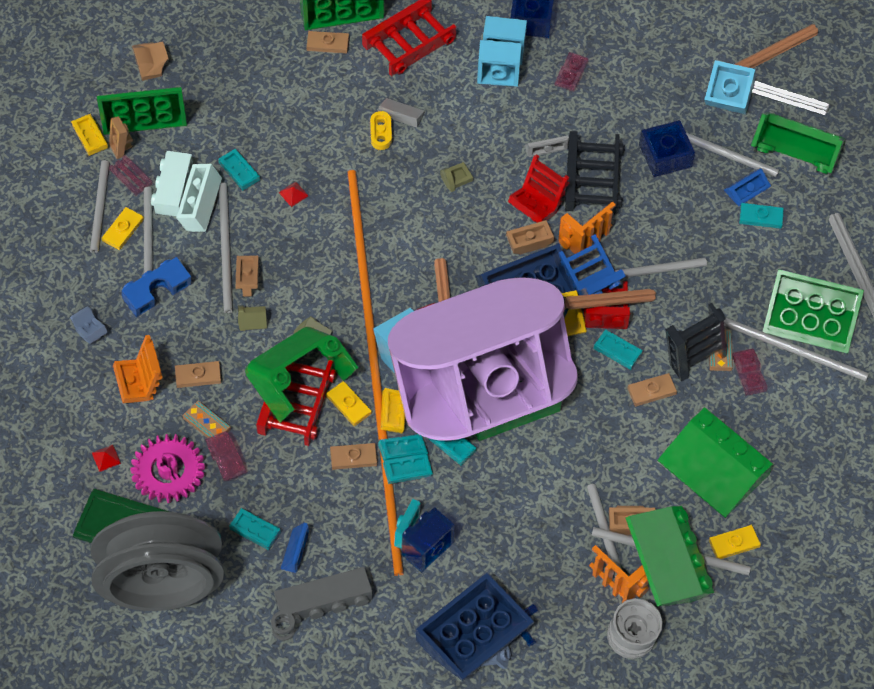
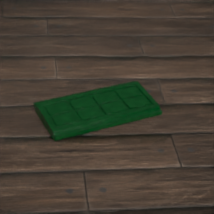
M93 489L76 525L73 538L92 543L94 537L102 529L120 519L146 512L169 511Z

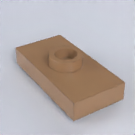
M308 31L307 51L347 53L349 34Z
M219 361L175 366L177 388L221 384Z
M669 373L627 386L635 407L677 394Z
M375 443L330 447L332 470L377 466Z

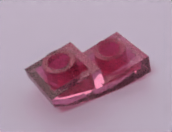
M569 52L554 85L574 92L586 68L588 58Z
M754 349L733 352V361L745 396L766 392L767 384L760 371L761 364Z
M227 431L205 439L212 459L217 462L223 481L246 473L239 453Z

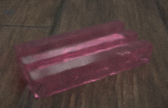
M126 155L122 157L121 161L117 160L115 162L116 165L109 166V170L135 196L143 192L145 187L152 185V181ZM124 164H126L135 174H137L145 182V184H143ZM120 168L139 187V189H137L117 169Z

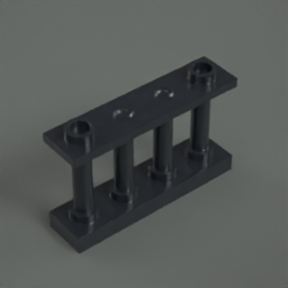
M578 131L569 132L567 158L569 184L566 186L565 211L573 212L574 205H578V203L609 205L611 202H614L616 205L611 210L612 214L616 213V207L620 208L621 195H617L619 155L623 153V143H619L620 134H615L614 144L581 142V140H578ZM581 150L614 153L613 162L583 160L581 157H577V152H581ZM580 168L613 170V179L580 177V175L576 174V170H580ZM579 185L612 187V196L583 195L575 192V187H579Z
M713 303L708 304V317L684 331H677L674 325L665 329L669 363L681 382L689 378L688 370L691 365L718 351L722 359L726 357V348L728 347L725 342L724 320H726L723 311L720 308L716 309Z

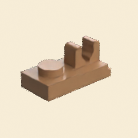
M118 116L111 118L109 145L116 158L119 159L124 157L125 150L132 148L130 142H133V139L129 134L127 125L123 124Z
M237 256L235 285L236 289H243V297L252 296V289H258V256Z

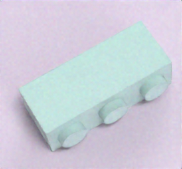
M167 151L165 159H161V175L156 178L157 191L152 194L151 206H154L155 214L177 216L193 165L192 154Z
M212 164L192 165L176 217L187 231L206 232L222 177Z

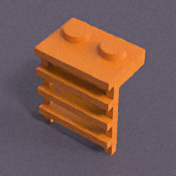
M611 202L583 226L566 213L561 217L558 238L560 245L564 249H570L576 254L592 246L591 236L596 234L600 242L601 235L607 236L610 232L613 213L611 210L616 204Z
M145 335L135 360L115 361L113 364L122 403L153 400V394H156L155 387H159L158 380L162 379L153 341L150 335Z
M596 545L592 548L597 554L595 563L592 562L589 565L593 569L592 575L595 578L599 575L603 579L602 585L604 587L610 585L613 588L612 594L615 597L619 594L623 598L622 603L626 600L634 599L636 596L641 598L648 591L649 587L647 586L649 582L642 565L628 576ZM605 562L607 566L605 567V572L603 573L602 570ZM615 571L617 575L615 577V581L613 582L612 579Z

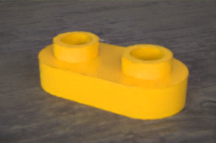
M384 111L375 112L370 118L371 144L375 149L385 150L392 143L391 117Z

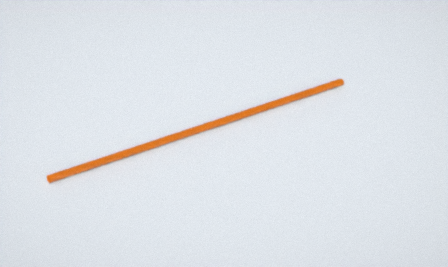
M349 170L348 181L378 439L381 440L387 439V431L380 429L382 389L376 338L373 330L374 321L356 171ZM380 452L394 576H398V574L403 575L401 549L394 546L397 515L393 483L388 484L383 467L384 461Z

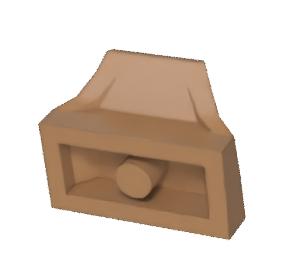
M150 42L133 45L132 50L142 81L162 76V68L168 60L164 43Z
M547 220L506 232L514 254L521 255L542 249L554 241V236Z
M616 506V508H609V531L631 535L626 517L653 511L655 508H645L644 506Z

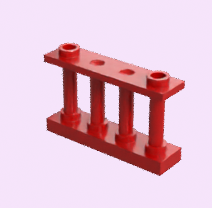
M418 0L362 34L363 47L366 50L372 47L377 48L390 62L389 75L391 77L395 74H402L408 66L441 46L451 44L455 40L456 26L453 24L445 29L431 14L432 0ZM420 18L425 19L438 34L429 39L414 22ZM404 28H409L422 43L412 48L398 32ZM387 38H393L406 53L396 58L382 41Z
M332 360L328 361L326 370L295 362L285 367L289 373L295 371L323 378L320 388L291 382L285 389L316 397L313 407L290 402L295 409L293 412L310 416L307 427L286 421L279 423L264 402L256 423L257 434L266 436L268 429L272 430V428L304 435V444L309 446L311 439L315 440L318 427H316V423L329 383H333L336 377V370L333 369Z

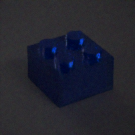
M513 0L510 19L527 20L526 36L549 38L554 0Z
M680 120L641 130L639 146L653 177L693 167L695 151Z
M435 507L430 512H424L416 525L413 527L409 526L403 532L402 556L422 573L454 543L455 524Z

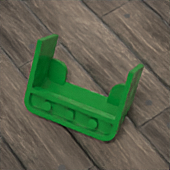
M766 112L761 115L751 146H758L756 150L767 154L769 150L809 162L817 166V171L828 174V172L832 173L834 171L846 138Z
M304 327L250 361L246 366L245 373L247 378L279 423L284 421L295 410L282 392L291 383L290 374L285 369L286 366L317 347L328 361H333V368L343 381L348 379L358 369L356 363L336 337L312 327Z

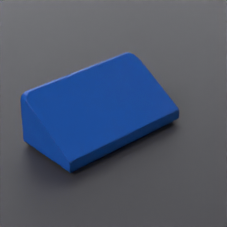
M762 168L723 190L740 206L741 203L747 202L771 187Z
M302 523L293 528L281 565L282 570L294 573L298 571L309 535L307 523Z

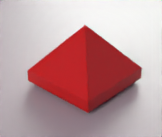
M297 182L279 192L291 207L308 197L307 193Z
M113 445L92 452L99 472L121 464Z

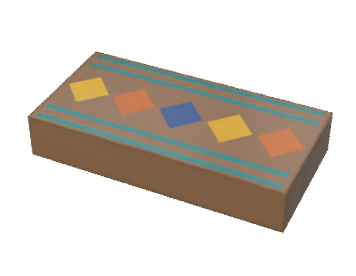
M725 330V342L728 346L726 348V357L722 359L718 351L710 354L709 370L732 371L731 330Z
M199 401L182 415L185 421L215 445L231 430L227 423Z

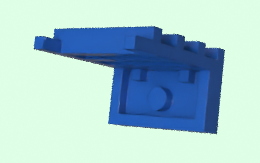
M596 234L591 236L594 245L566 258L563 251L558 253L562 266H565L568 272L567 275L571 278L574 289L576 288L580 296L602 294L601 289L607 286L609 289H612L621 284L620 279L626 277L622 269L617 272L614 271ZM597 248L600 254L599 257L572 270L569 264L570 261ZM603 260L606 268L578 281L575 273Z

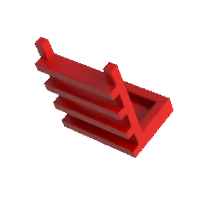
M537 154L532 159L522 188L511 194L508 199L511 205L536 223L549 220L558 212L557 208L562 203L561 198L566 192L564 190L569 184V177L567 175L561 177L538 160L540 156Z
M623 281V288H603L601 290L603 293L628 291L627 281ZM628 304L610 305L618 307L600 306L584 308L585 328L627 329L630 307H628Z

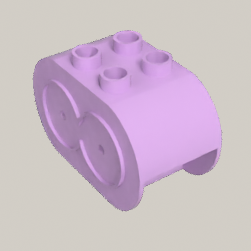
M504 279L421 308L398 321L389 333L388 347L405 418L410 428L426 438L457 440L549 407L569 396L576 387L578 374L571 358L563 315L565 308L564 299L561 292L554 285L538 279Z

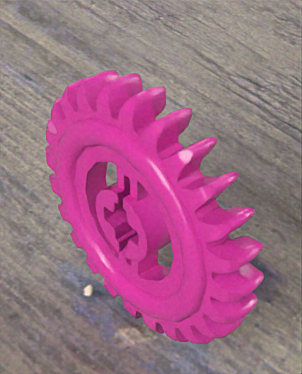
M166 434L165 440L162 441L157 435L156 444L148 439L149 448L141 444L143 454L138 451L135 452L138 460H131L134 466L130 468L133 474L132 481L136 482V489H142L141 494L143 496L149 494V500L157 497L158 502L161 503L166 498L167 503H170L172 498H174L178 502L181 495L187 498L188 491L193 493L196 491L194 486L201 485L199 479L204 477L203 470L205 469V464L202 463L204 457L199 455L200 449L198 447L194 449L193 441L187 445L186 437H183L182 441L179 442L178 435L175 434L174 439L170 441L169 435ZM176 458H179L185 466L180 478L177 475L178 464ZM156 461L159 476L162 479L170 480L171 483H162L153 477L152 467Z

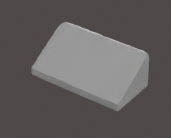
M388 98L379 106V111L388 113L391 119L416 128L425 112L424 110Z
M569 136L525 144L527 156L533 157L536 154L543 155L567 150Z

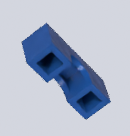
M177 257L172 260L168 259L161 263L159 268L145 272L137 281L128 282L122 289V299L133 314L138 317L155 306V299L150 293L154 288H167L174 295L191 285V276Z

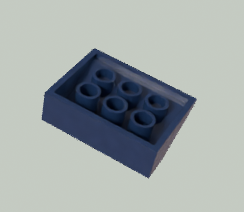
M559 243L475 276L479 288L504 279L533 278L554 285L561 293L576 290L573 287L571 278L567 275L568 272L565 266L561 264L558 253L562 250Z
M486 573L416 628V641L434 660L463 681L533 625L534 621Z

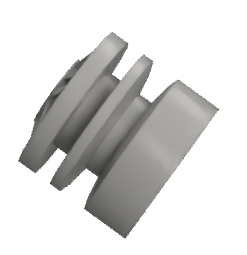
M634 598L624 601L616 609L608 626L607 639L611 648L624 658L635 659L645 656L651 651L662 630L660 612L653 604L643 599Z

